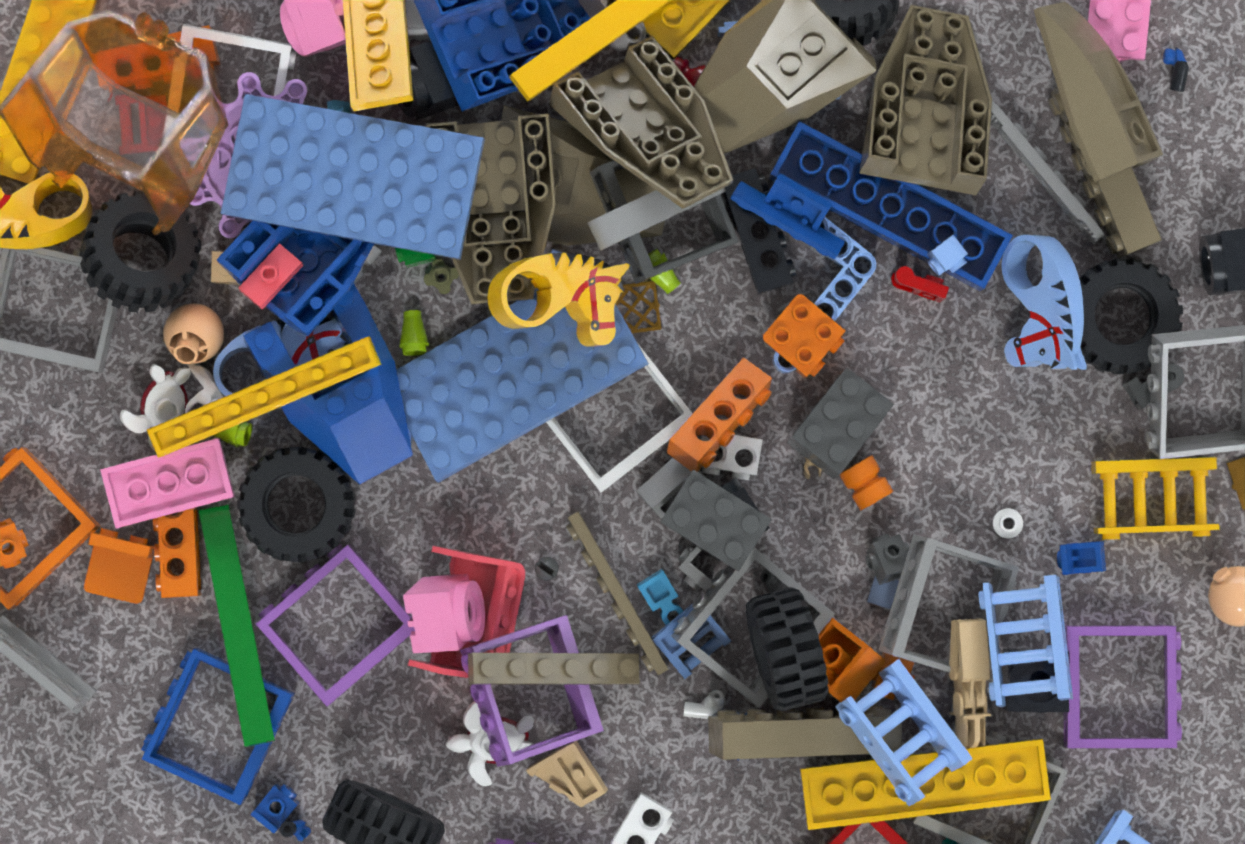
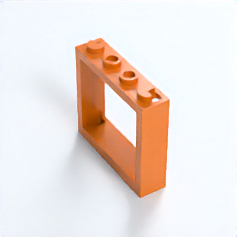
M23 447L19 450L17 448L12 449L3 458L5 463L0 467V483L23 462L81 524L9 593L0 585V602L8 610L16 608L90 537L91 533H94L101 526L27 448Z

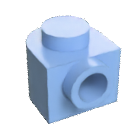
M951 235L927 254L931 259L928 261V264L938 276L948 269L954 273L967 263L964 257L968 253L956 237Z

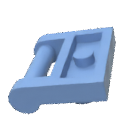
M693 603L651 637L684 679L692 674L690 671L700 664L701 661L692 654L682 662L679 656L686 649L674 640L671 635L679 624L677 621L683 616L687 617L693 610ZM711 615L690 639V641L696 643L711 630L715 636L700 647L708 655H711L720 646L724 645L725 647L731 642L730 638Z

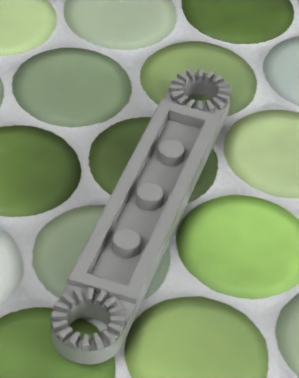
M992 101V126L998 130L997 132L1073 223L1076 222L1079 230H1084L1083 234L1087 233L1085 237L1088 238L1089 242L1096 245L1105 235L1099 225L1084 209L1086 206L1084 200L1076 192L1072 194L1065 186L1067 183L1066 179L1057 169L1052 171L1045 162L1047 157L1044 152L1037 146L1034 148L1026 140L1028 134L1018 123L1014 125L1000 107Z

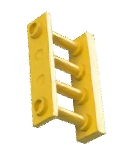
M1217 457L1091 462L1092 474H1100V479H1103L1105 527L1094 528V534H1102V540L1120 539V533L1192 531V537L1211 536V530H1219V524H1207L1205 476H1208V470L1217 469ZM1178 471H1190V476H1193L1195 524L1177 525L1175 477H1178ZM1148 472H1160V477H1163L1165 525L1147 526L1145 478H1148ZM1118 473H1130V478H1133L1135 526L1117 527L1115 479H1118Z

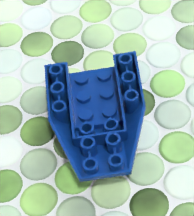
M414 0L462 112L517 91L518 88L509 78L513 72L591 19L578 0Z

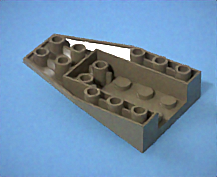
M762 0L725 32L695 83L694 88L705 101L723 153L725 154L792 126L799 121L808 119L876 72L877 69L874 57L856 38L851 40L819 7L815 0Z
M910 5L873 81L860 174L977 195L987 179L992 97L969 16Z
M653 36L628 47L623 63L588 80H585L578 71L553 84L549 105L603 153L682 209L733 183L730 169L705 101Z
M504 105L501 121L518 120V116L536 115V113ZM550 117L556 208L547 242L566 246L597 243L587 223L606 214V211L589 172L600 165L613 161V159L603 153L572 124ZM626 168L614 172L627 203L655 191L653 187ZM665 221L639 232L641 238L662 236Z
M549 114L518 116V120L460 125L457 121L426 124V127L478 136L485 139L461 260L452 258L472 305L488 303L487 295L491 281L507 266L524 258L544 255L556 208ZM517 274L509 283L507 301L533 300L535 287L531 282L532 279Z

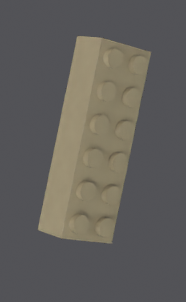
M1056 87L1050 93L1052 98L1048 99L1049 106L1054 116L1059 115L1063 126L1060 127L1062 138L1066 144L1071 143L1075 152L1071 155L1072 162L1076 170H1082L1086 181L1083 182V188L1089 199L1094 198L1098 208L1094 210V214L1099 226L1105 225L1109 237L1105 238L1110 253L1112 255L1116 253L1118 258H1122L1161 241L1162 239L1132 167L1097 182H1094L1093 177L1088 174L1083 154L1073 141V132L1069 125L1058 87Z
M873 705L864 712L874 728L893 714L891 708H883L882 705ZM807 707L806 713L790 709L787 711L777 710V714L765 712L764 709L747 710V715L736 713L735 710L717 711V716H708L709 753L722 760L870 754L850 726L842 722L836 707L835 712L824 710V707ZM902 722L882 737L892 752H895L902 746Z

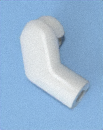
M713 690L701 703L685 701L683 716L701 719L715 716L717 711L722 710L725 706L726 699L724 693L720 690Z

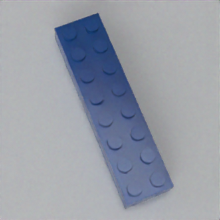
M800 121L798 122L769 179L775 181L779 174L784 175L832 203L829 211L926 263L931 260L927 254L948 237L954 235L968 253L964 257L967 263L954 273L949 269L945 273L978 291L985 289L1013 235L918 184L860 174L862 154Z

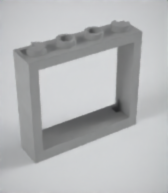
M57 245L36 249L3 248L0 258V325L17 253L81 267L82 257L80 256V251L73 250V255L62 253V247ZM111 299L108 300L95 359L0 338V350L103 373L118 308L111 305L113 302Z
M1245 325L1152 334V345L1148 347V358L1151 362V374L1147 377V385L1150 391V403L1147 404V416L1150 420V431L1146 434L1148 448L1159 459L1245 450ZM1244 341L1241 431L1166 439L1168 349Z
M913 534L878 651L950 672L949 662L905 649L935 550L995 569L990 583L993 585V593L1012 591L1017 584L1015 580L1019 567L931 538ZM1009 603L995 605L997 623L1003 622L1004 617H1006L1009 611ZM982 609L980 618L986 620L987 626L986 610ZM987 628L989 663H990V669H991L992 664H991V655H990V646H989V637H988V628Z
M754 547L739 572L728 565L725 570L721 569L714 576L711 588L706 594L701 593L695 599L692 605L693 610L687 617L683 616L677 621L679 624L673 630L674 633L671 637L759 708L768 697L760 674L748 688L690 641V639L755 560L787 587L800 590L804 600L813 607L810 614L814 620L818 635L835 613Z
M953 721V723H952V725H951V727H950L951 730L954 732V734H955V721ZM990 730L989 735H986V745L1005 743L1007 737ZM1047 754L1045 755L1047 771L1052 773L1049 780L1051 800L1040 801L1022 844L1038 843L1068 770L1061 767L1063 761ZM930 815L912 817L911 819L914 824L961 844H995Z

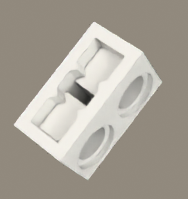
M701 435L702 441L710 440L707 436ZM734 435L731 442L725 448L720 446L723 453L722 458L718 462H712L708 468L702 467V473L719 476L720 470L732 472L731 478L736 477L737 479L749 481L750 475H757L762 439ZM739 450H747L751 453L752 462L749 466L741 467L736 463L735 455Z
M640 792L610 844H627L628 839L633 835L641 836L645 844H655L659 834L666 835L674 821V819L670 818L672 810ZM648 809H655L659 812L660 819L655 824H647L642 818L643 813Z

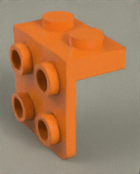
M798 294L764 333L763 341L797 369L796 372L802 377L806 378L809 374L815 377L826 364L822 361V358L828 351L834 354L844 343L845 340L841 336L846 330L808 298Z
M101 528L100 533H91L88 545H93L84 583V590L88 593L130 603H141L144 599L154 557V546L147 544V538L130 535L129 540L118 537L119 532Z

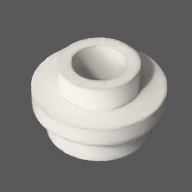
M1002 509L993 518V529L1002 538H1014L1023 528V519L1014 509ZM1011 518L1014 524L1011 529L1004 528V519Z

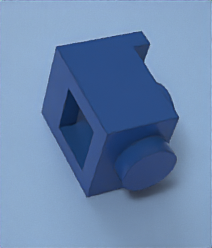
M275 784L251 813V816L272 833H275L300 803L295 799L297 793L286 784H283L281 787ZM272 802H279L281 804L280 812L272 811Z

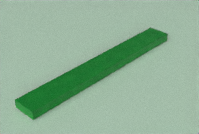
M229 505L199 510L244 747L273 742L275 739Z

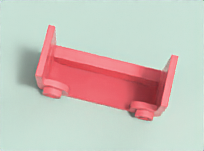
M433 546L432 552L452 556L450 562L451 575L468 574L469 581H476L482 591L485 605V627L482 638L477 642H467L461 649L514 632L525 581L523 565L504 559ZM512 643L482 653H510ZM460 650L431 652L430 662L410 659L408 662V666L438 674L469 678L468 673L464 671L461 664L462 654Z

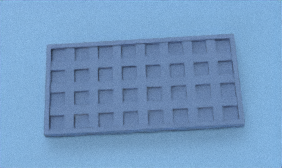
M245 94L221 214L461 260L485 139L478 136Z
M536 291L533 300L516 301L509 305L511 311L520 319L527 320L534 313L537 305ZM616 303L614 306L616 333L614 339L607 345L593 347L582 345L577 338V322L570 317L564 307L543 324L522 329L507 328L501 325L492 315L398 368L397 375L407 427L434 479L438 483L648 365L647 359Z

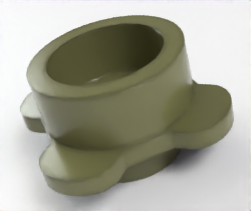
M436 259L432 262L433 267L429 274L424 276V283L427 286L432 285L436 287L441 294H448L451 290L450 285L453 283V280L459 277V274L455 267L450 268L444 264L442 259ZM439 274H443L444 279H439Z

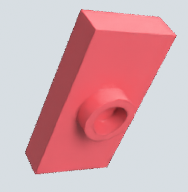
M279 244L238 289L263 310L303 267V264Z

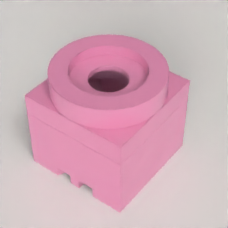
M284 0L281 4L280 20L283 31L290 45L301 56L308 57L346 44L343 0Z
M468 574L422 577L403 595L405 611L408 614H412V618L407 621L408 627H414L415 629L410 634L413 654L458 651L467 642H477L482 638L485 627L484 599L478 583L473 580L469 581Z

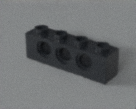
M756 168L732 175L733 183L725 187L726 191L724 194L733 222L736 225L735 228L757 295L792 285V277L796 276V271L792 260H786L783 249L787 248V244L782 230L777 232L775 225L768 224L762 217L752 211L741 208L730 198L740 181L764 194L765 191H768L764 174L758 175ZM761 223L765 225L768 229V235L763 239L755 238L751 233V227L754 224ZM764 252H772L776 255L777 264L774 267H765L761 263L760 258Z

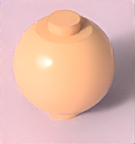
M197 303L185 304L176 308L168 316L163 329L164 342L169 352L179 362L183 364L202 363L211 359L220 350L224 340V327L220 317L211 308Z
M1244 566L1223 567L1218 570L1213 576L1208 592L1209 604L1215 616L1222 622L1236 627L1245 626Z

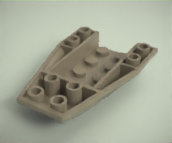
M1065 1L1035 9L1036 23L1041 32L1068 122L1073 132V141L1081 150L1085 159L1086 171L1093 177L1094 182L1108 178L1127 168L1133 167L1134 169L1162 156L1163 152L1127 74L1112 50L1093 26Z

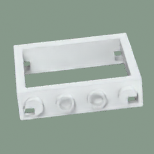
M183 24L163 146L175 148L177 141L180 139L177 136L194 37L281 53L274 96L280 94L288 83L286 81L287 70H294L297 52L291 51L292 46L289 43Z
M641 347L640 349L649 363L644 368L681 416L602 477L597 474L555 418L546 422L601 493L669 441L693 414Z

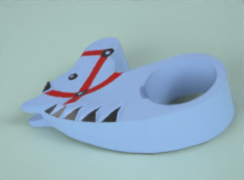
M1017 236L1008 244L1004 251L1002 275L1009 289L1029 310L1030 319L1023 326L1020 337L1011 338L1006 343L1004 353L1007 362L1014 367H1036L1044 363L1050 365L1051 369H1066L1068 367L1072 370H1077V368L1086 370L1087 365L1080 348L1084 326L1083 296L1079 276L1072 258L1062 244L1051 236ZM1035 245L1040 250L1043 259V277L1037 286L1032 285L1026 271L1028 255Z
M324 318L309 336L289 327L282 320L271 322L296 367L349 344L335 318L332 320ZM264 324L245 331L233 339L216 358L213 368L214 381L224 396L232 394L225 388L222 381L224 364L236 353L249 352L244 343L243 335Z

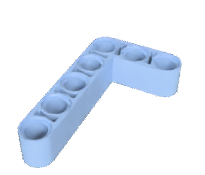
M824 217L821 223L823 229L844 240L846 251L844 254L838 255L836 259L827 256L841 270L814 304L817 307L822 304L829 306L832 310L831 319L835 321L874 273L876 260L870 252ZM864 258L869 262L870 268L867 273L862 274L855 270L854 261L856 259ZM845 281L850 285L851 293L849 296L841 297L836 293L835 285L837 282ZM775 351L772 360L774 367L781 373L793 372L796 369L794 366L787 368L780 365L778 361L779 354Z

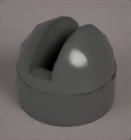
M551 557L540 558L535 564L537 577L544 581L552 580L557 576L558 563ZM542 562L554 570L552 575H549L539 567Z

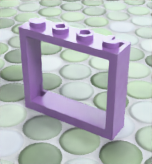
M339 544L327 555L330 560L325 565L320 567L316 564L304 575L307 580L299 587L296 584L290 586L281 594L284 600L276 607L272 603L258 614L261 620L256 623L259 629L326 707L407 639L411 631H415L414 627H408L407 621L412 618L411 614L406 613L404 606L350 544L345 547ZM348 558L404 625L331 688L326 690L270 624Z
M567 615L460 650L462 654L461 664L466 673H468L469 653H482L547 631L553 653L579 652ZM471 685V696L478 704L481 714L480 724L487 733L490 742L489 752L492 759L496 761L497 767L513 764L604 731L590 686L564 685L577 725L576 729L511 751L491 685Z
M1065 626L1067 649L1070 651L1069 666L1073 699L1069 700V712H1063L1064 747L1177 748V741H1181L1182 738L1181 723H1177V711L1181 710L1182 698L1181 693L1177 692V680H1181V663L1176 662V650L1181 648V634L1176 632V626ZM1079 636H1164L1165 738H1080Z

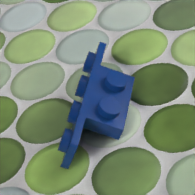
M782 174L778 175L767 195L740 181L730 197L741 208L752 211L762 217L768 224L776 225L788 232L794 239L805 242L824 256L836 259L845 243L844 240L820 227L832 203Z

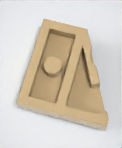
M577 740L566 744L526 769L530 776L536 775L550 784L549 787L557 793L565 794L570 801L580 807L608 791V788Z

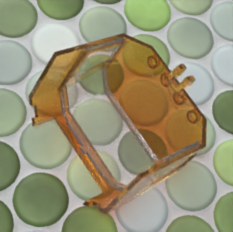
M109 10L67 22L0 104V115L27 160L37 169L44 166L55 176L52 182L59 188H63L82 162L143 191L159 218V222L152 229V233L155 236L161 230L167 232L195 198L220 140L229 126L215 74L208 62L209 57L199 48H189L173 36L168 38L169 28L166 23L160 19L153 21L151 16L145 12L137 15L136 21L126 14L121 16Z

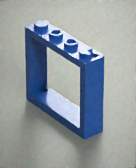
M194 648L192 653L187 651L184 659L181 661L180 668L184 670L179 680L174 678L167 691L170 699L166 708L161 706L157 712L154 723L158 725L154 734H148L144 740L141 750L145 751L142 760L236 804L242 805L272 742L255 745L235 788L158 753L200 662L203 661L230 674L227 661L199 648ZM263 678L265 691L278 696L270 713L275 738L295 693Z

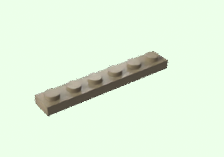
M579 511L569 516L568 519L571 523L566 525L574 541L580 539L583 543L585 550L581 551V554L589 567L595 565L599 571L600 576L596 580L604 594L609 591L615 599L611 606L619 620L625 617L631 627L626 632L633 645L636 646L640 643L645 655L641 656V659L648 671L655 670L657 675H660L669 670Z
M473 652L468 654L469 685L640 684L639 654Z

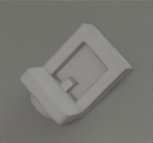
M697 545L694 549L688 546L678 557V560L681 562L678 568L687 575L684 581L695 591H698L700 588L707 591L712 585V580L691 563L702 550Z

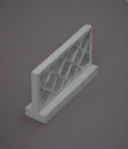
M6 615L0 617V652L77 715L97 690Z

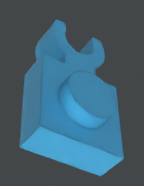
M662 569L636 584L653 612L661 608L660 616L665 625L670 622L667 618L670 611H676L678 614L683 612L677 603H672V600L677 598L678 594Z

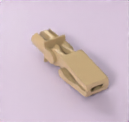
M983 618L951 621L949 677L954 681L955 693L953 695V712H950V715L955 716V735L965 748L986 746V717L991 716L990 713H987L986 681L990 679L986 620Z

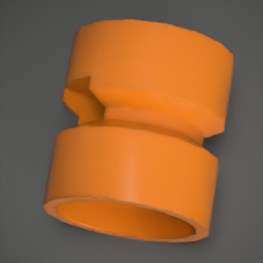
M873 455L861 460L839 475L847 489H854L852 498L860 511L893 492L886 477L878 476L880 468Z

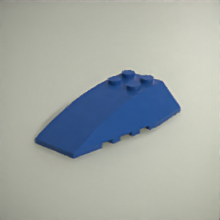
M252 221L219 256L217 262L241 285L279 244L286 248L302 262L303 267L265 307L289 327L309 336L349 292L374 243Z

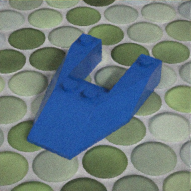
M353 283L349 292L331 312L349 344L370 336L382 365L284 405L281 409L292 425L333 460L354 481L361 485L412 457L413 453L395 361L364 300ZM271 322L243 335L244 343L265 380L296 367Z

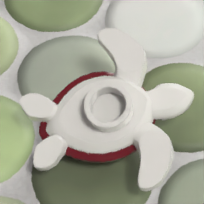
M153 364L150 367V375L153 380L145 389L140 401L141 415H135L127 410H122L120 419L124 426L134 433H143L149 428L185 414L188 396L183 383L191 375L189 368L177 369L174 374L168 370L164 371L160 366ZM148 436L149 446L152 448L153 451H155L153 444L150 440V437Z
M474 701L469 705L463 716V724L469 730L468 733L453 735L447 740L446 747L457 753H464L470 750L472 754L468 761L469 774L481 786H490L492 780L485 769V762L496 764V761L490 755V742L487 733L481 727V714L478 704ZM501 716L511 751L533 744L528 741V731L532 729L534 724L533 717L525 716L519 722Z

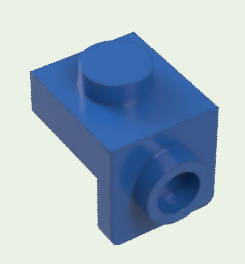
M1104 541L1060 545V551L1057 553L1058 567L1062 569V574L1070 575L1106 571Z

